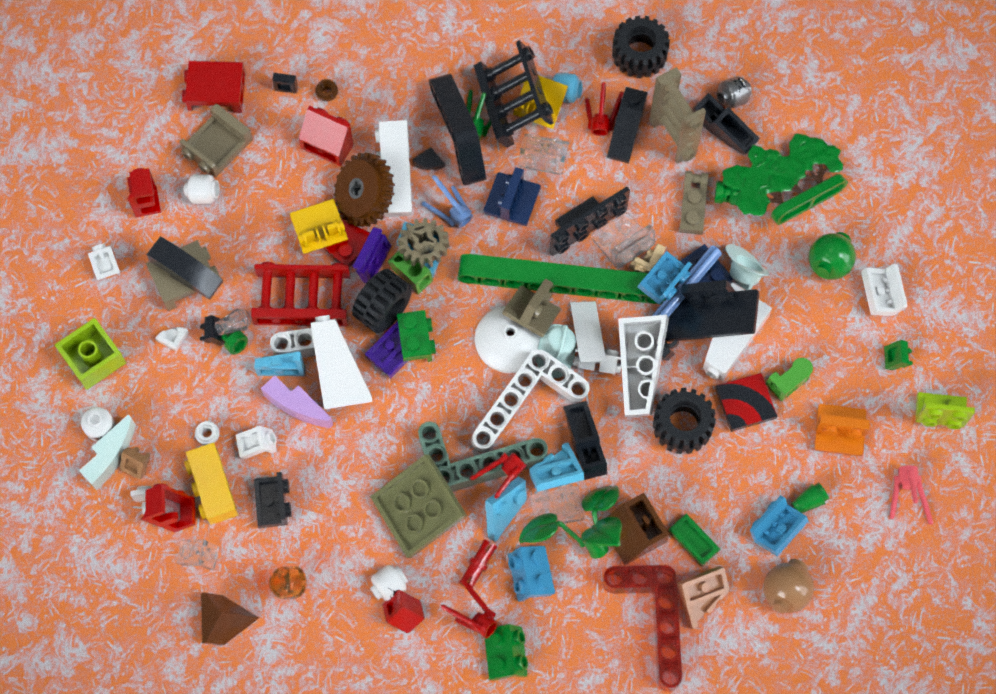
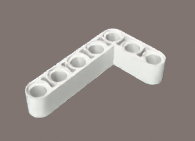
M538 349L533 351L475 430L471 439L473 448L479 452H485L492 447L539 380L574 403L583 401L588 395V382L546 351ZM535 357L541 358L544 366L535 367L532 359ZM552 372H561L564 380L555 381L552 378ZM525 376L530 380L531 384L523 387L519 384L518 378ZM573 385L581 386L583 394L575 395L571 387ZM508 395L514 396L517 404L509 406L505 403L504 398ZM492 415L501 416L503 424L499 426L494 425L490 417ZM479 434H485L489 438V443L481 445L477 442L476 437Z

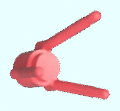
M907 465L898 468V476H894L890 519L895 517L900 485H902L903 489L911 490L914 503L918 502L916 488L918 489L928 523L932 525L933 520L922 487L921 476L918 475V467Z

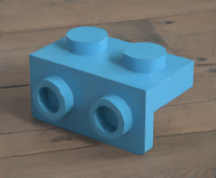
M666 251L637 287L660 305L664 299L669 301L677 292L675 285L678 282L683 284L691 273L687 270L691 267L692 263L688 262L684 265Z
M780 495L776 501L770 503L767 511L760 519L754 521L750 532L756 544L778 557L809 521L807 516L789 506L785 497Z
M545 546L519 547L508 554V565L512 573L513 589L518 602L525 601L528 598L546 597L555 594Z

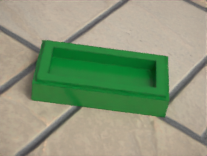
M687 513L668 529V532L701 567L720 551V548Z

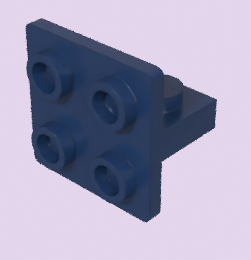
M515 167L512 175L498 172L485 204L484 214L527 226L541 185L524 180V169Z

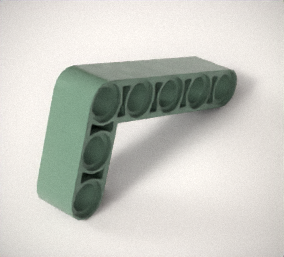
M429 421L423 423L418 430L423 455L429 454L432 456L440 454L443 456L440 461L434 463L442 476L450 478L447 484L452 492L507 476L501 469L504 465L503 463L473 481L470 480V477H463L460 474L464 469H470L475 474L483 469L487 462L498 460L504 453L510 456L514 452L527 465L523 470L530 469L536 463L542 462L548 455L546 442L540 438H533L450 463L438 425ZM427 432H434L436 434L433 439L429 440L423 437ZM534 448H539L543 453L540 456H534L530 451Z

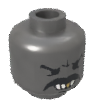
M740 76L732 77L719 84L717 99L724 107L736 108L749 101L752 89L749 82Z

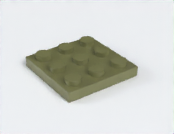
M429 454L422 456L370 496L407 558L415 556L467 516Z

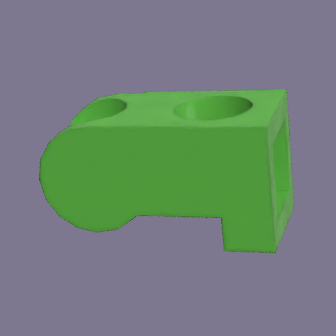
M400 251L388 260V264L393 271L410 284L417 294H420L433 281L431 270L426 266L421 268L418 262L415 266H412L411 259L405 261Z
M798 358L783 375L780 376L777 372H774L769 376L766 385L782 402L807 382L813 371V365L806 358Z

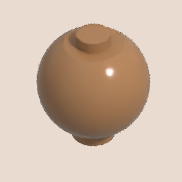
M791 559L788 563L776 565L767 573L763 584L764 595L775 611L779 613H794L804 609L810 603L814 593V583L807 571L808 567L803 561Z

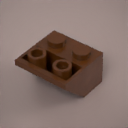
M645 493L622 504L607 516L617 517L622 523L620 546L613 547L624 565L631 563L668 541L670 534Z

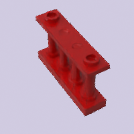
M273 262L255 264L254 269L257 277L263 278L261 306L251 308V318L254 325L311 326V322H316L315 317L330 315V319H336L339 327H348L347 309L341 308L342 279H351L349 265L342 263H333L332 265L274 264ZM272 278H286L285 301L282 308L270 307ZM295 278H309L308 307L305 309H296L294 307ZM319 278L333 279L332 304L329 309H319L317 307Z

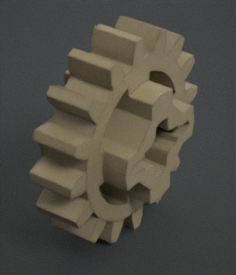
M427 218L423 219V223H419L417 219H414L415 225L413 226L407 223V231L401 230V238H398L400 254H403L404 260L408 261L411 259L412 266H415L418 262L421 268H424L425 263L433 267L434 260L439 263L442 262L441 255L447 256L446 248L450 246L448 232H444V226L439 225L437 227L436 220L428 223ZM434 235L438 237L439 243L437 242V239L434 238ZM408 243L414 248L413 251L409 248Z

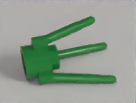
M471 89L468 91L466 106L470 115L473 90ZM484 92L479 100L475 116L471 117L476 126L479 140L481 136L486 137L489 128L492 126L490 120L484 125V120L479 118L486 97Z

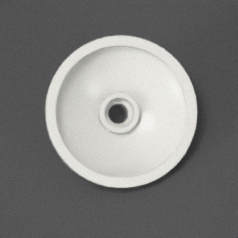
M506 306L497 307L488 312L480 320L476 328V350L482 361L490 368L503 373H517L528 356L538 349L540 336L504 316L502 312ZM511 330L515 334L513 336H508L506 332ZM536 357L532 359L533 365L536 363Z

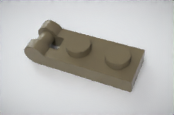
M685 171L679 233L702 235L709 173L702 172L700 175L692 174V171ZM691 183L700 184V189L691 188Z

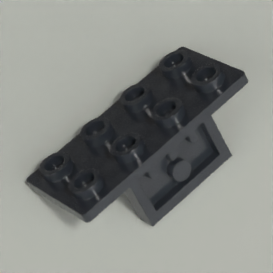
M625 187L601 203H598L594 197H591L556 219L555 224L559 229L550 235L549 253L554 256L557 253L562 254L566 252L574 242L585 240L593 230H600L612 218H619L624 215L628 208L630 189Z
M727 280L682 284L681 293L685 299L669 316L667 330L671 334L666 338V341L754 334L756 331L759 291L757 289L735 291Z

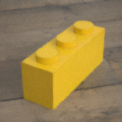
M213 442L187 451L188 460L184 461L188 474H193L195 482L191 483L195 497L200 496L202 502L201 505H198L202 519L207 518L210 525L239 516L215 443Z

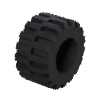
M639 15L635 16V19L632 20L630 17L626 19V24L621 22L619 29L616 28L612 58L616 67L620 66L619 70L622 73L628 72L627 76L637 75V78H642V75H645L646 78L651 77L652 72L657 74L659 69L665 66L670 45L669 33L665 31L663 24L658 25V20L655 18L649 20V16L640 18ZM635 42H643L652 49L646 52H638L629 45Z
M390 269L381 270L364 285L358 294L352 309L353 317L377 334L385 331L397 320V314L403 313L411 298L412 286Z
M681 388L680 392H677L676 389L671 390L670 395L666 393L662 401L659 400L653 418L654 435L656 438H660L659 443L662 446L664 444L668 445L667 450L677 449V454H682L683 450H686L687 454H691L693 449L696 451L700 450L702 445L708 443L715 426L716 419L714 417L716 413L715 409H711V401H705L706 395L703 393L697 395V390L692 389L691 392H687V388ZM680 411L688 412L696 418L698 426L690 431L679 430L672 424L670 416Z

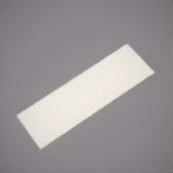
M596 301L570 302L580 362L606 361Z

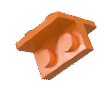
M820 403L817 408L814 449L816 451L862 456L864 453L865 436L870 426V420H866L867 411L865 409Z

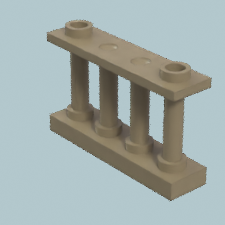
M676 67L656 77L649 121L653 128L659 125L665 126L677 145L675 161L678 164L682 161H690L696 156L706 111L702 108L693 112L679 90L681 73Z

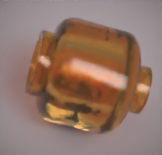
M282 566L275 569L272 573L269 586L277 598L294 599L302 596L305 592L307 578L304 571L298 566Z

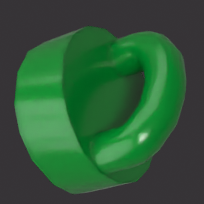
M241 331L234 333L226 332L222 335V339L225 342L224 348L232 355L240 353L247 346L248 338Z

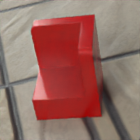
M397 590L390 600L382 604L386 622L406 633H410L425 619L421 602L401 590Z

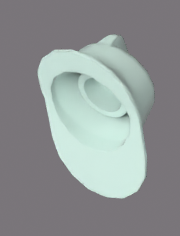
M733 244L725 246V251L732 259L730 276L743 289L750 290L763 276L769 275V272L745 249Z
M553 324L544 337H540L538 350L546 351L571 369L577 347L576 337L568 328V325ZM536 357L537 366L543 367V360ZM559 371L552 372V378L563 377V374Z

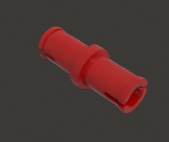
M485 539L482 541L474 558L471 557L468 561L470 565L461 580H459L461 585H463V579L468 581L471 578L469 585L472 588L475 586L482 572H486L488 568L486 565L497 549L496 545L492 543L486 552L490 541Z

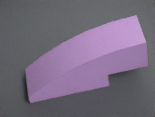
M274 376L261 387L264 397L288 415L320 427L331 428L333 426L332 418L299 385L290 391Z

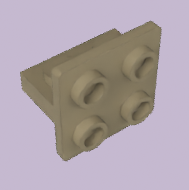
M545 279L536 293L520 286L502 314L540 337H544L561 310L558 306L549 302L553 295L549 292L553 283Z

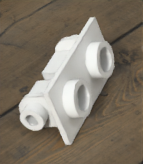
M605 349L606 361H598L600 363L599 372L613 375L620 373L621 364L617 363L618 359L621 360L619 351ZM578 356L574 357L573 365L578 366V369L594 371L595 362H580Z

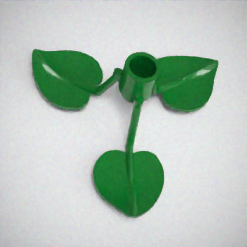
M605 486L595 489L583 498L582 508L585 511H592L594 525L586 529L582 533L581 538L562 521H557L558 517L556 514L547 513L535 517L524 527L519 538L520 544L523 542L536 543L547 540L556 533L558 527H561L581 547L586 546L591 558L598 559L605 556L609 551L608 546H620L622 523L617 517H606L598 521L597 512L598 510H608L616 503L619 497L618 486Z

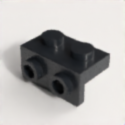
M277 472V476L254 479L258 528L288 525V517H292L291 504L286 502V494L290 493L289 480L284 479L282 472Z

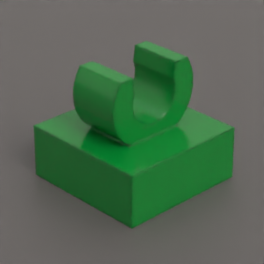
M899 340L884 346L885 369L893 371L901 367L905 368L913 365V362L909 361V354L912 353V350L908 348L907 341Z

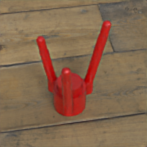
M602 82L599 113H596L594 117H592L589 98L585 99L588 118L587 129L591 130V133L596 136H606L609 134V131H613V123L624 92L620 91L610 119H608V115L604 114L605 82Z
M514 452L510 456L504 453L498 460L470 476V480H475L503 463L504 465L501 469L508 477L494 495L495 498H499L510 482L516 479L527 465Z
M463 579L462 584L485 613L478 612L473 619H470L444 604L440 607L456 617L455 622L479 633L484 638H489L498 625V622L493 619L496 613L487 607L471 585Z

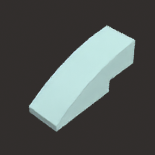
M129 415L91 447L96 456L79 470L96 490L117 469L121 462L122 452L131 443L136 424Z

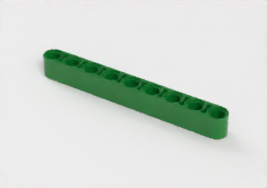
M463 254L460 256L457 279L463 283L513 289L523 286L528 290L537 291L543 281L547 279L553 283L549 291L550 293L657 304L637 287L648 273L476 254Z

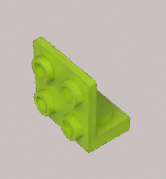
M918 392L916 395L915 422L923 423L927 427L945 425L949 429H961L965 427L975 414V408L967 407V397Z

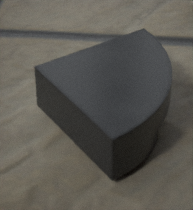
M431 147L413 159V164L420 169L439 170L445 167V163Z

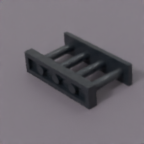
M520 40L516 42L519 54L493 68L487 67L481 61L473 65L481 92L486 93L484 102L496 140L506 148L515 144L512 137L514 131L540 117L549 125L554 123L551 116L553 109L549 102L546 101L533 61L535 54L530 46H525ZM522 62L525 72L499 86L496 85L495 79L497 75ZM526 81L529 82L530 91L504 105L502 104L500 99L502 94ZM534 99L537 107L536 110L508 123L506 116H508L509 112Z

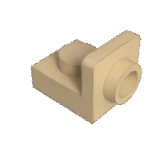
M657 244L653 249L649 248L643 260L635 257L630 263L629 268L633 272L649 273L662 257L666 247Z

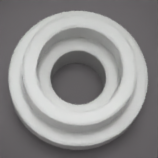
M205 421L196 427L195 437L202 445L215 443L219 438V429L215 423ZM206 431L212 432L209 437H204L203 434Z

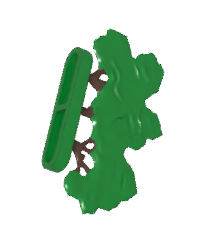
M798 133L789 142V156H782L778 150H764L762 147L752 145L748 153L752 166L735 165L724 169L722 172L724 177L723 184L731 189L740 191L735 204L744 215L750 213L754 216L762 217L770 202L778 203L779 205L771 213V218L777 225H781L837 195L846 187L848 181L841 174H836L823 181V175L826 171L837 173L843 170V163L839 159L841 150L834 145H827L823 139ZM814 164L819 165L820 172H816L818 175H815L812 171ZM822 164H825L827 168L823 169ZM805 172H810L812 176L806 175ZM802 178H811L815 180L817 185L803 192L798 187V181ZM793 190L798 193V195L783 202L781 195L783 191ZM767 193H770L774 198H769Z

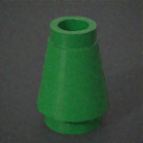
M818 482L815 485L811 484L791 502V505L797 511L805 513L825 505V501L829 499V496Z

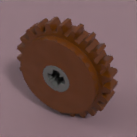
M367 152L358 153L357 156L352 155L351 161L346 160V165L340 168L341 171L337 175V181L334 185L335 204L339 207L338 212L343 214L342 219L348 220V224L370 227L371 224H377V219L382 220L383 214L388 213V207L392 205L391 200L395 194L393 192L395 183L392 180L394 175L390 174L391 167L385 165L386 160L381 159V156Z

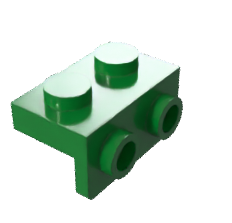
M425 310L397 314L403 361L427 358L428 362H432V354H436L435 341L429 339L428 332H433L431 318H426Z
M512 624L498 626L489 638H485L489 680L496 681L515 676L527 677L528 660L525 656L524 647L526 638L522 627Z

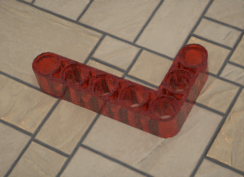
M669 565L609 567L604 573L602 582L607 592L612 594L653 593L657 682L663 691H675L682 681L677 577L675 570ZM637 574L642 575L646 582L644 584H637L633 581L632 577ZM666 574L670 577L671 582L663 584L658 580L657 576ZM611 575H616L620 578L621 583L612 585L607 578ZM663 598L669 599L672 607L667 609L661 607L659 600ZM669 623L674 631L669 634L664 633L660 625ZM664 648L672 649L675 657L672 659L665 658L662 655V650ZM672 673L676 677V683L667 684L663 679V675Z

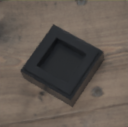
M273 73L272 81L275 91L297 93L298 83L296 75Z

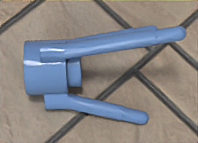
M433 175L432 179L453 205L449 210L450 217L425 201L422 202V205L447 221L452 227L455 225L459 228L465 226L473 217L472 211L466 206L455 186H451V190L459 203L456 202L437 176Z

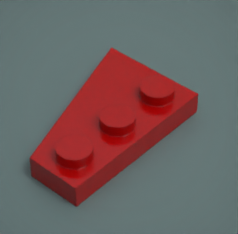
M341 219L348 240L323 249L338 263L349 265L350 267L355 263L370 232L353 224H348L347 221Z

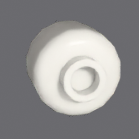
M194 174L184 184V195L188 196L192 204H212L220 194L218 180H215L209 174Z
M102 407L90 408L81 419L82 430L89 439L96 442L116 426L111 414Z
M386 565L372 575L371 581L373 586L370 587V590L377 600L383 598L385 601H388L397 590L406 591L408 580L398 566Z

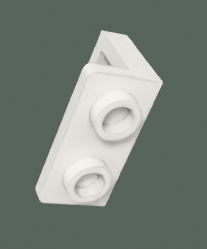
M892 264L886 269L865 268L861 271L871 315L894 316L907 308L906 296L897 264Z

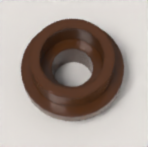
M324 79L317 84L315 92L320 100L331 101L338 95V87L335 82ZM325 90L331 91L329 93H323Z

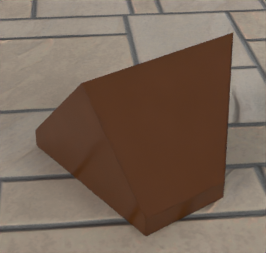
M201 593L202 643L225 645L259 619V617L223 595Z

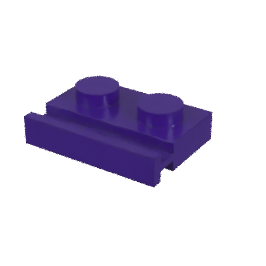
M375 227L372 228L353 265V268L357 269L356 272L364 283H367L379 272L392 246L385 234H382V230Z
M398 321L365 353V357L390 379L408 362L403 361Z

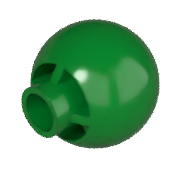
M843 232L828 233L818 237L812 243L808 259L810 267L819 277L827 280H837L845 277L853 269L856 261V252L851 243V238Z

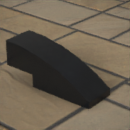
M709 93L702 97L692 108L693 112L704 108L706 114L703 127L743 155L747 154L752 145H755L760 139L729 107L724 109Z
M161 236L147 253V257L152 264L168 272L173 279L209 300L223 282V279L208 267Z
M587 401L564 406L563 409L576 457L584 472V480L607 475V463Z

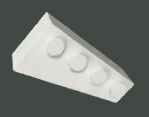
M407 120L379 122V129H375L376 143H380V151L376 152V155L381 156V159L386 160L385 165L391 167L389 172L394 175L392 180L395 183L393 187L395 194L391 200L392 205H389L388 213H384V216H412L410 148Z
M667 315L620 318L618 321L625 416H652L669 318Z

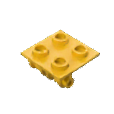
M538 75L546 101L549 102L553 109L551 116L554 123L549 125L541 117L533 122L553 129L568 86ZM528 81L524 82L520 96L531 90ZM534 99L514 109V115L523 117L536 110L537 107Z
M334 199L289 213L303 254L348 240Z

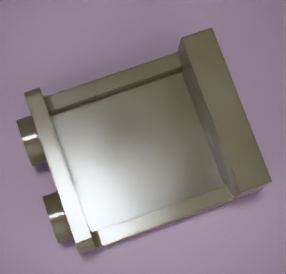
M216 103L210 109L212 117L188 141L184 139L179 141L182 155L189 161L193 159L204 173H211L215 177L253 140L250 129Z
M197 240L181 247L182 250L220 277L215 265L210 267L208 263L211 257L206 246L201 248ZM151 262L146 263L168 311L177 308L175 305L176 301L196 293V291L173 279L168 272Z

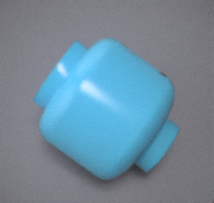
M556 73L554 75L553 81L568 86L563 102L574 103L577 98L581 97L583 83L576 74Z

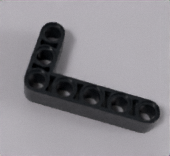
M451 73L429 79L433 98L454 143L458 169L463 185L467 186L486 180L478 132Z

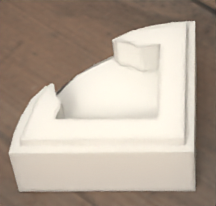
M176 327L160 332L155 339L157 342L177 352L189 331L183 327Z

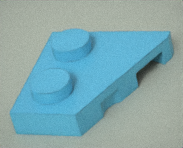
M301 352L264 356L255 359L254 369L257 376H305V365Z
M564 443L560 452L555 455L550 453L542 462L536 463L529 469L530 478L537 492L584 480V472L569 443Z

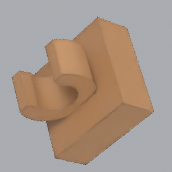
M127 447L122 452L120 470L141 480L146 474L150 453H146L144 456L139 453L138 447L133 448V450Z

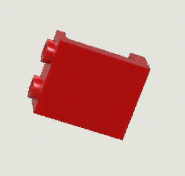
M189 61L188 69L184 70L186 89L182 90V102L186 104L188 111H193V105L214 106L217 103L219 106H231L233 113H242L246 77L243 62Z

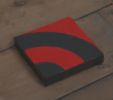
M762 373L715 387L731 432L777 419V413Z

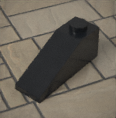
M630 87L625 88L607 158L629 164L645 111L648 92Z

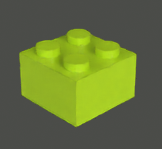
M95 318L55 344L61 356L86 390L126 364L121 352Z

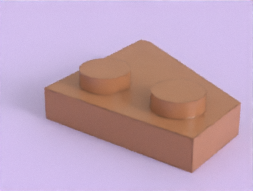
M718 566L677 582L688 628H697L699 625L697 622L703 615L710 613L716 607L717 602L722 600L730 591L724 567Z

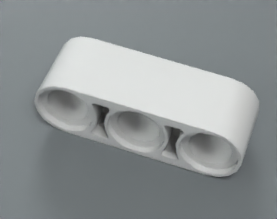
M311 328L279 332L273 335L270 340L274 356L292 352H301L302 358L316 356ZM304 340L312 341L308 346L300 345ZM281 343L288 344L283 350L276 349Z

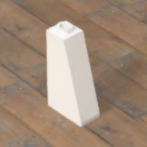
M732 282L731 286L735 291L744 290ZM759 300L756 331L754 334L712 338L703 366L709 377L713 379L718 378L723 382L770 316L772 310L770 306Z
M330 315L315 317L316 322H311L324 409L372 402L369 388L336 319H330Z

